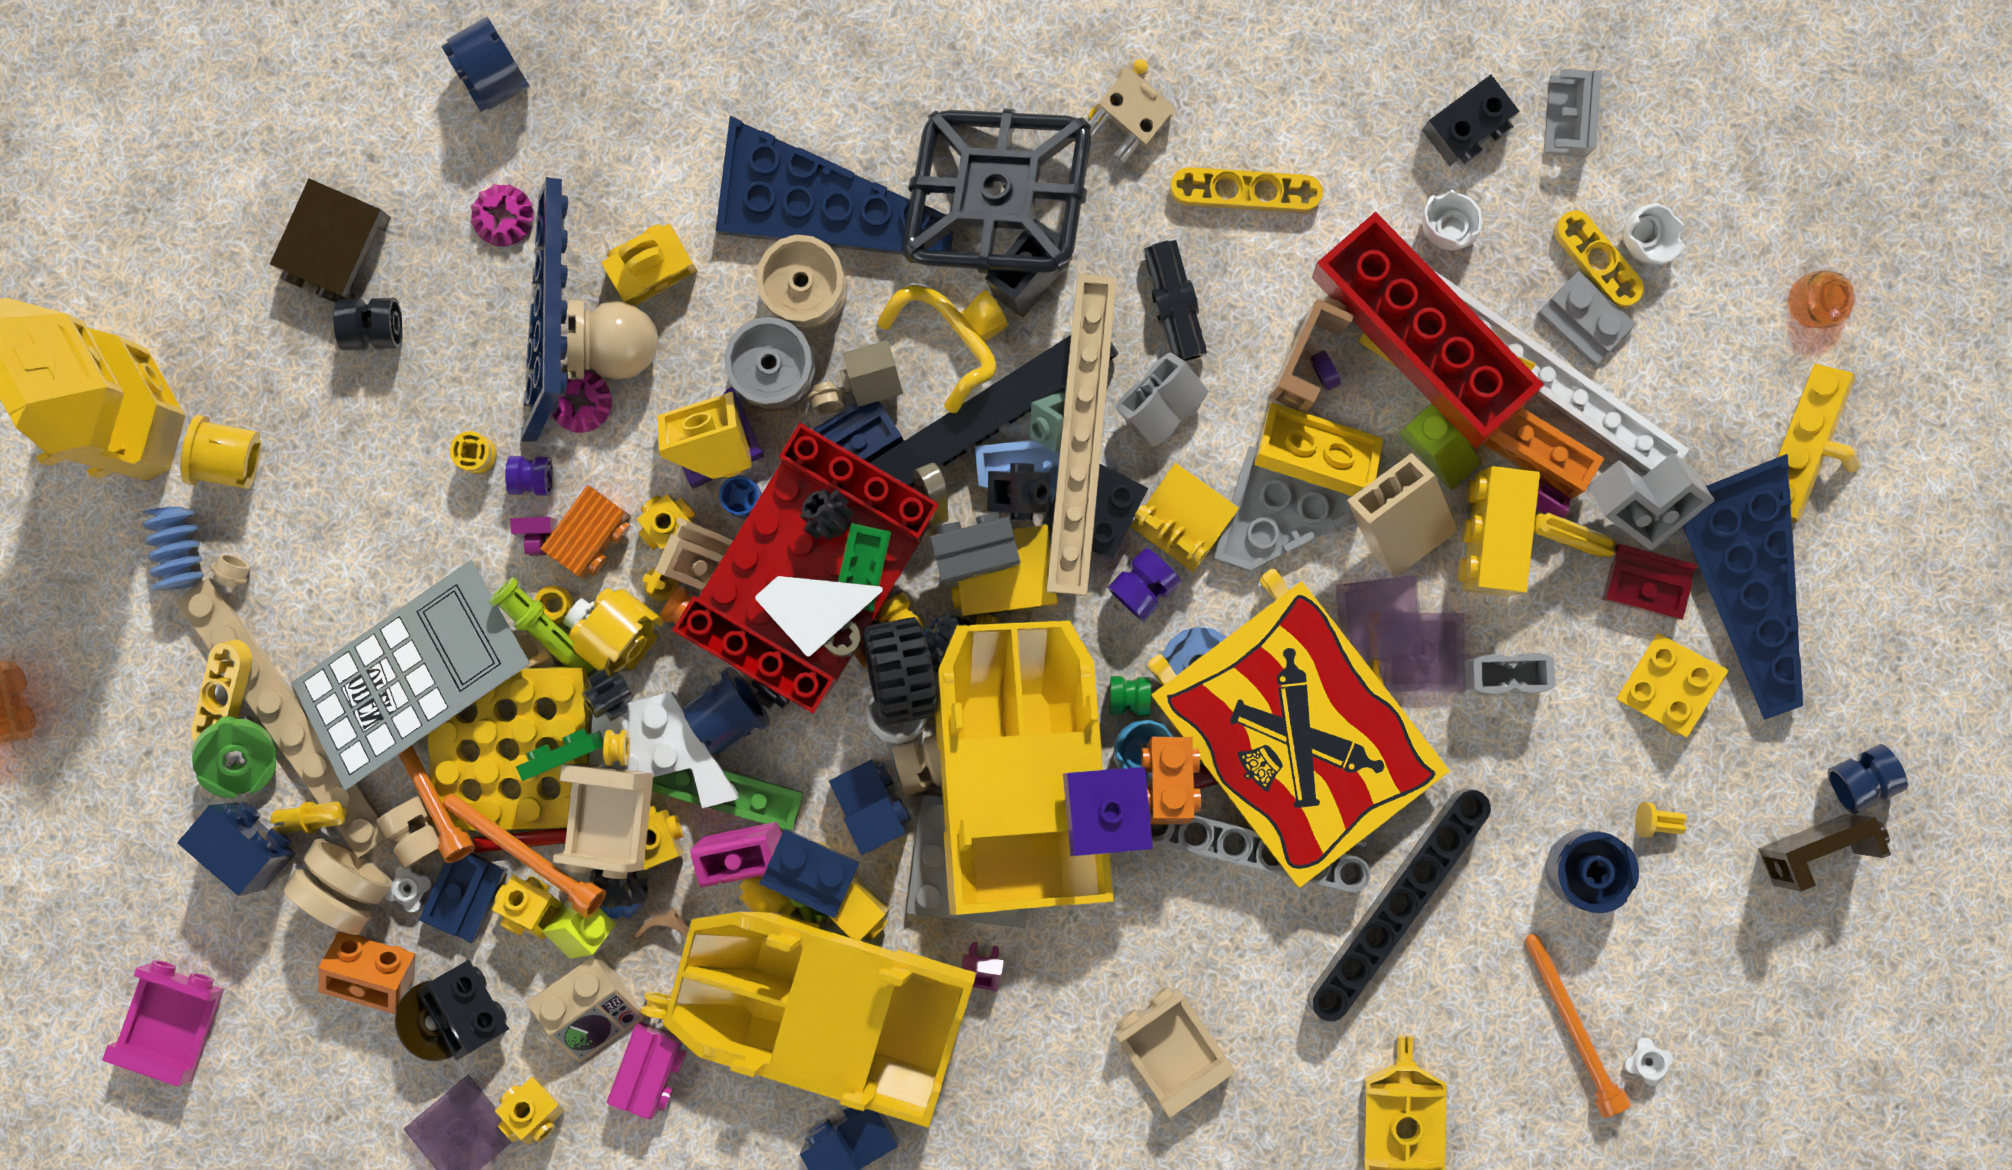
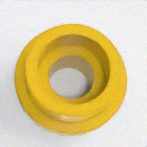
M557 585L542 588L534 598V601L539 600L543 603L544 613L556 625L563 623L566 615L574 605L569 591ZM552 598H558L561 602L559 611L555 613L550 612L547 607L548 601Z

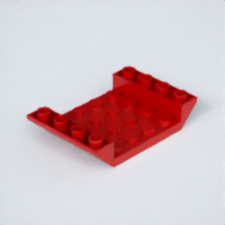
M799 423L779 455L781 463L701 594L698 598L693 595L672 631L814 714L838 682L853 655L845 658L835 657L821 646L811 656H806L755 599L756 595L778 576L838 582L851 523L890 531L891 537L880 582V587H882L883 591L877 596L874 612L861 610L851 619L859 629L861 643L866 626L872 625L919 547L939 507V503ZM822 489H826L830 494L838 490L849 500L846 506L853 511V514L850 515L851 521L848 529L841 536L832 538L830 541L822 535L818 539L814 538L804 529L807 523L800 518V515L803 514L802 506L807 497ZM849 629L843 633L837 631L834 634L835 642L832 645L837 648L843 644L848 648L852 644L849 638L852 632Z

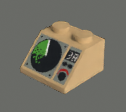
M602 951L526 1002L548 1036L578 1063L646 1017L640 1013V1007Z

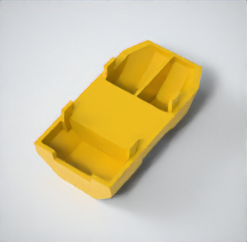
M10 298L0 299V401L14 426L44 451L36 456L38 462L52 466L67 459L92 466L86 470L89 476L98 479L115 472L140 480L150 481L169 470L186 415L149 349L118 335L88 328L83 320L69 314Z
M1070 621L957 626L938 669L937 708L935 712L946 831L944 832L949 915L1114 902L1110 853L1070 856L1063 781L1064 773L1103 770L1093 658Z
M733 912L692 919L663 1025L695 1055L729 1066L730 1071L750 1077L762 1076L840 1100L841 1105L860 1111L869 1109L929 1128L976 973L900 949L895 952L820 929L818 924L782 913Z

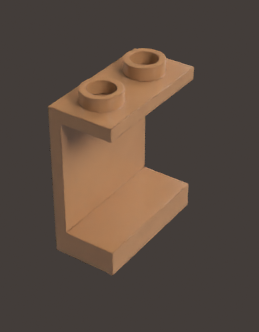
M1325 298L1324 301L1317 299L1305 315L1268 396L1269 398L1304 413L1315 403L1321 388L1293 376L1292 373L1314 325L1339 336L1351 323L1354 315L1346 312L1347 307L1344 304L1331 298Z

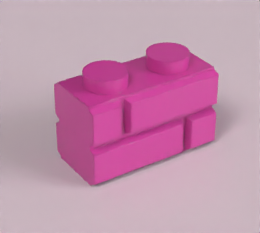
M773 822L703 836L697 842L698 844H695L690 850L700 887L717 885L719 882L723 884L763 876L782 835L778 823Z
M643 1022L636 1024L606 1103L651 1120L658 1110L665 1112L673 1092V1088L667 1087L672 1072L679 1074L687 1055V1050L681 1049L683 1043L670 1032Z

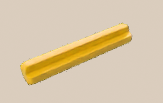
M1539 513L1535 517L1534 531L1540 536L1599 558L1604 556L1610 558L1615 554L1613 548L1617 543L1614 538L1551 513L1545 515Z

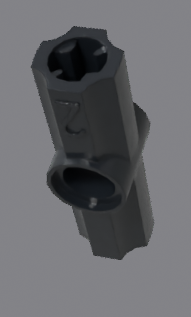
M1166 240L1144 248V259L1146 260L1147 270L1153 285V290L1151 291L1153 303L1158 305L1160 315H1157L1160 324L1163 323L1171 353L1183 361L1205 356L1207 354L1206 344L1197 314H1199L1198 301L1191 280H1187L1177 241Z

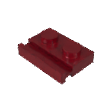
M1623 544L1616 545L1614 561L1611 563L1602 600L1678 621L1683 620L1693 583L1691 580L1697 564Z

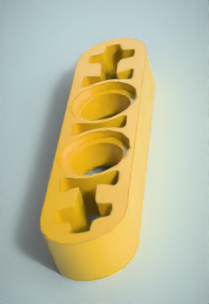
M1186 167L1178 170L1173 175L1170 183V194L1177 203L1185 206L1307 213L1314 210L1322 200L1323 188L1319 180L1305 174ZM1185 177H1190L1192 184L1204 186L1205 177L1211 178L1208 189L1210 198L1202 197L1205 189H1193L1191 196H1186L1182 188H1177V184H1182ZM1228 179L1234 182L1237 186L1236 196L1232 199H1223L1218 196L1215 186L1219 181ZM1260 182L1271 183L1276 189V197L1269 202L1259 200L1255 195V186ZM1283 182L1289 183L1287 191L1295 192L1299 191L1303 184L1308 185V191L1315 193V196L1310 197L1307 203H1301L1300 196L1288 195L1287 203H1281L1284 193Z

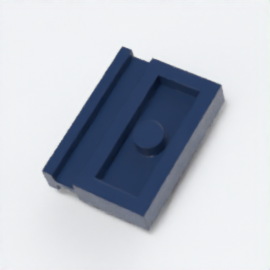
M879 401L859 407L856 402L813 429L815 432L869 463L904 441Z
M785 828L759 884L835 918L860 862Z
M473 853L452 863L444 862L419 921L450 935L458 936L468 943H474L508 869L491 863L492 861Z

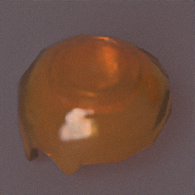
M1819 270L1807 273L1791 285L1787 301L1790 314L1800 325L1805 328L1828 329L1833 326H1839L1851 316L1855 304V295L1851 282L1843 274L1831 270Z

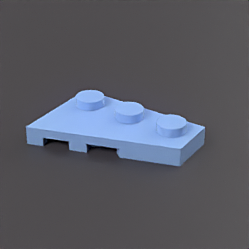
M1035 440L975 446L979 486L988 488V471L1010 470V463H1033L1034 471L1050 472V502H1053L1057 490L1060 450L1052 452Z

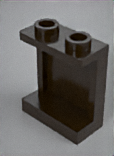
M308 178L270 261V265L282 272L279 277L280 279L299 288L303 287L304 282L318 287L315 294L336 303L340 297L354 299L355 294L350 292L353 282L377 230L385 231L391 217L380 208Z
M1853 814L1841 815L1758 848L1773 886L1800 892L1816 886L1807 862L1847 846H1851L1854 854L1885 858L1891 855L1887 845L1890 843V837L1885 826L1880 821H1877L1876 817Z

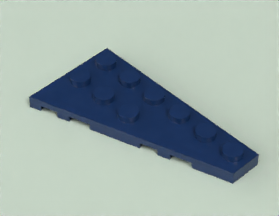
M730 115L716 223L717 234L775 241L793 235L813 236L830 247L903 255V235L910 199L888 190L887 187L879 183H873L857 176L854 172L805 149L783 142L768 132L746 125L743 121ZM925 205L920 234L945 217L946 214ZM954 230L928 250L951 251Z
M546 177L538 196L535 246L542 247V250H538L536 255L532 284L540 285L536 289L534 304L530 305L526 368L534 371L533 374L530 373L528 375L526 390L524 391L523 406L531 407V412L525 426L521 427L520 441L523 442L538 440L550 414L557 411L559 396L564 397L567 388V373L561 372V360L565 359L567 352V337L561 336V324L566 322L568 305L566 300H561V289L566 287L568 268L567 265L561 264V253L565 254L568 242V231L562 229V219H565L567 215L568 196L562 195V179Z
M1788 454L1706 485L1715 501L1682 526L1764 720L1803 706Z

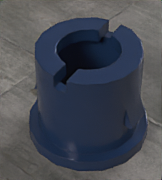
M731 667L721 672L722 679L714 685L710 683L704 692L683 706V713L690 728L701 743L705 741L706 748L715 755L721 753L742 737L751 735L753 729L764 730L770 725V719L763 704L754 698L755 693L750 685Z

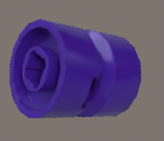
M1147 547L1130 563L1132 570L1130 572L1122 571L1107 587L1142 622H1145L1159 607V597L1168 598L1183 582L1168 564Z

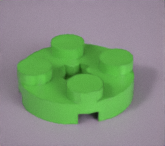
M231 716L220 718L198 736L192 749V765L199 784L208 792L224 798H236L237 794H244L249 791L252 794L261 790L271 780L276 769V749L273 738L263 727L252 721L236 719ZM234 751L242 753V758L245 759L243 763L234 762L232 766L226 764L227 756L225 754Z

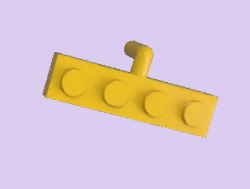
M1814 363L1778 457L1788 454L1791 521L1800 522L1825 456L1840 460L1848 472H1856L1860 468V461L1851 446L1831 441L1856 379L1852 372Z

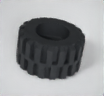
M915 617L866 626L863 636L865 657L872 694L881 721L885 726L934 717L937 708L936 685L929 648L921 624Z

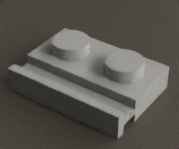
M1579 271L1575 272L1537 313L1594 367L1602 361L1605 355L1636 324Z

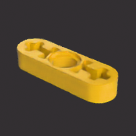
M1572 210L1557 220L1554 226V236L1557 242L1593 285L1618 308L1630 307L1642 297L1644 285L1641 278L1586 213ZM1566 221L1570 224L1580 223L1582 228L1578 233L1584 241L1588 240L1591 236L1595 240L1586 246L1581 253L1577 247L1582 245L1583 242L1577 235H1572L1571 237L1566 235L1565 231L1568 229ZM1598 249L1607 255L1608 265L1604 270H1596L1590 266L1588 255L1591 250ZM1617 266L1620 272L1615 274L1614 277L1621 284L1627 281L1631 284L1632 288L1628 291L1631 298L1627 295L1617 296L1615 292L1619 288L1617 282L1613 278L1605 282L1602 277L1608 275Z
M233 639L218 643L213 646L209 653L191 726V736L194 742L210 724H215L220 718L231 716L238 719L252 664L251 651L241 640ZM217 685H221L227 691L228 701L226 705H222L216 699L215 689Z

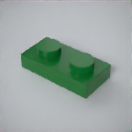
M585 728L562 737L565 745L553 751L546 744L525 753L528 761L516 766L521 780H527L603 747L604 739L601 732L597 731L587 735Z

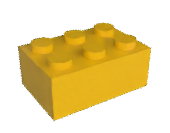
M1491 466L1475 474L1474 480L1468 481L1466 503L1472 504L1470 519L1464 520L1461 533L1462 542L1467 543L1466 558H1460L1457 569V580L1463 582L1462 591L1507 597L1527 593L1540 472Z

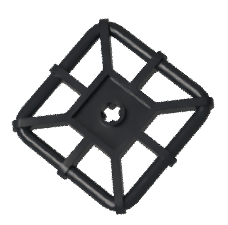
M1004 108L1003 112L968 110L938 112L935 110L927 116L928 121L922 131L915 174L910 178L908 185L911 196L903 235V256L908 262L925 266L978 269V272L983 274H990L991 270L1051 273L1057 270L1062 273L1069 267L1068 262L1071 260L1075 249L1081 204L1086 202L1087 190L1084 188L1091 145L1090 124L1082 117L1016 113L1015 109ZM951 126L1000 128L996 149L969 148ZM1015 129L1059 131L1034 151L1010 150L1012 133ZM938 134L942 135L961 157L957 178L930 176ZM1075 142L1069 184L1039 182L1041 165L1069 144ZM995 182H1002V186L1005 189L1002 193L992 195L991 192L987 191V188H994ZM931 193L954 194L952 211L920 234L926 196ZM1036 199L1064 200L1066 202L1058 248L1032 220ZM959 226L983 227L979 253L928 250ZM996 229H1024L1047 257L992 254Z

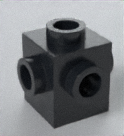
M1010 463V470L988 471L987 511L1009 513L1010 520H1033V513L1049 512L1050 472L1034 471L1033 463Z

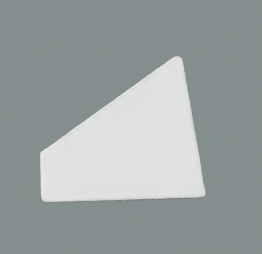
M778 576L758 593L755 599L802 652L809 657L878 596L883 589L880 586Z

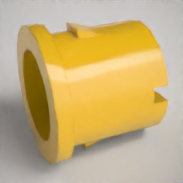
M197 414L192 418L183 442L180 463L183 483L195 486L199 481L249 489L256 477L261 452L260 433L253 430L211 423L209 417Z

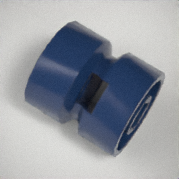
M1883 744L1858 754L1857 761L1852 758L1847 759L1829 768L1827 772L1828 779L1838 800L1853 815L1876 805L1878 796L1886 800L1908 788L1907 776L1895 754Z

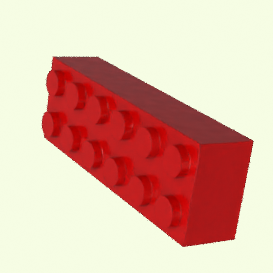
M1376 211L1316 263L1312 279L1331 299L1339 301L1347 307L1346 312L1354 315L1352 321L1476 450L1529 404L1545 385Z

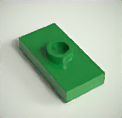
M851 523L838 582L880 586L891 532ZM877 596L862 610L874 612Z

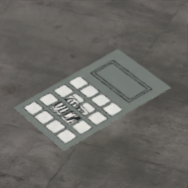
M472 560L291 682L344 791L530 664L499 607H493L489 604L488 601L492 595Z

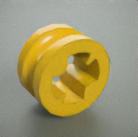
M606 730L603 743V757L606 766H612L615 761L619 762L621 766L628 765L630 758V734L628 730H621L620 734H615L613 730Z
M645 991L643 997L647 1000V1003L641 1007L640 1013L664 1020L671 995Z

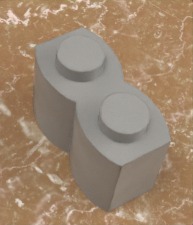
M1170 352L1161 357L1148 370L1142 381L1135 384L1122 396L1115 409L1140 438L1152 447H1155L1173 435L1182 418L1198 410L1209 391L1187 363Z
M1528 653L1511 657L1489 654L1471 657L1463 662L1464 689L1474 694H1501L1508 691L1514 693H1540L1555 687L1554 658L1546 654Z

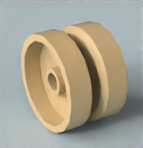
M793 235L778 240L765 251L758 264L756 283L766 308L774 318L788 321L798 330L811 331L825 327L839 315L846 302L848 284L840 259L828 244L813 236ZM805 277L808 282L807 285L798 287L797 280Z
M315 839L304 856V861L309 869L295 870L284 886V893L301 910L320 922L344 933L361 934L373 917L368 904L382 903L393 886L392 881L382 870L364 858H357L352 850L329 840Z

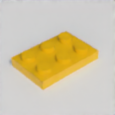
M1271 402L1265 417L1254 465L1348 496H1354L1376 479L1383 438Z

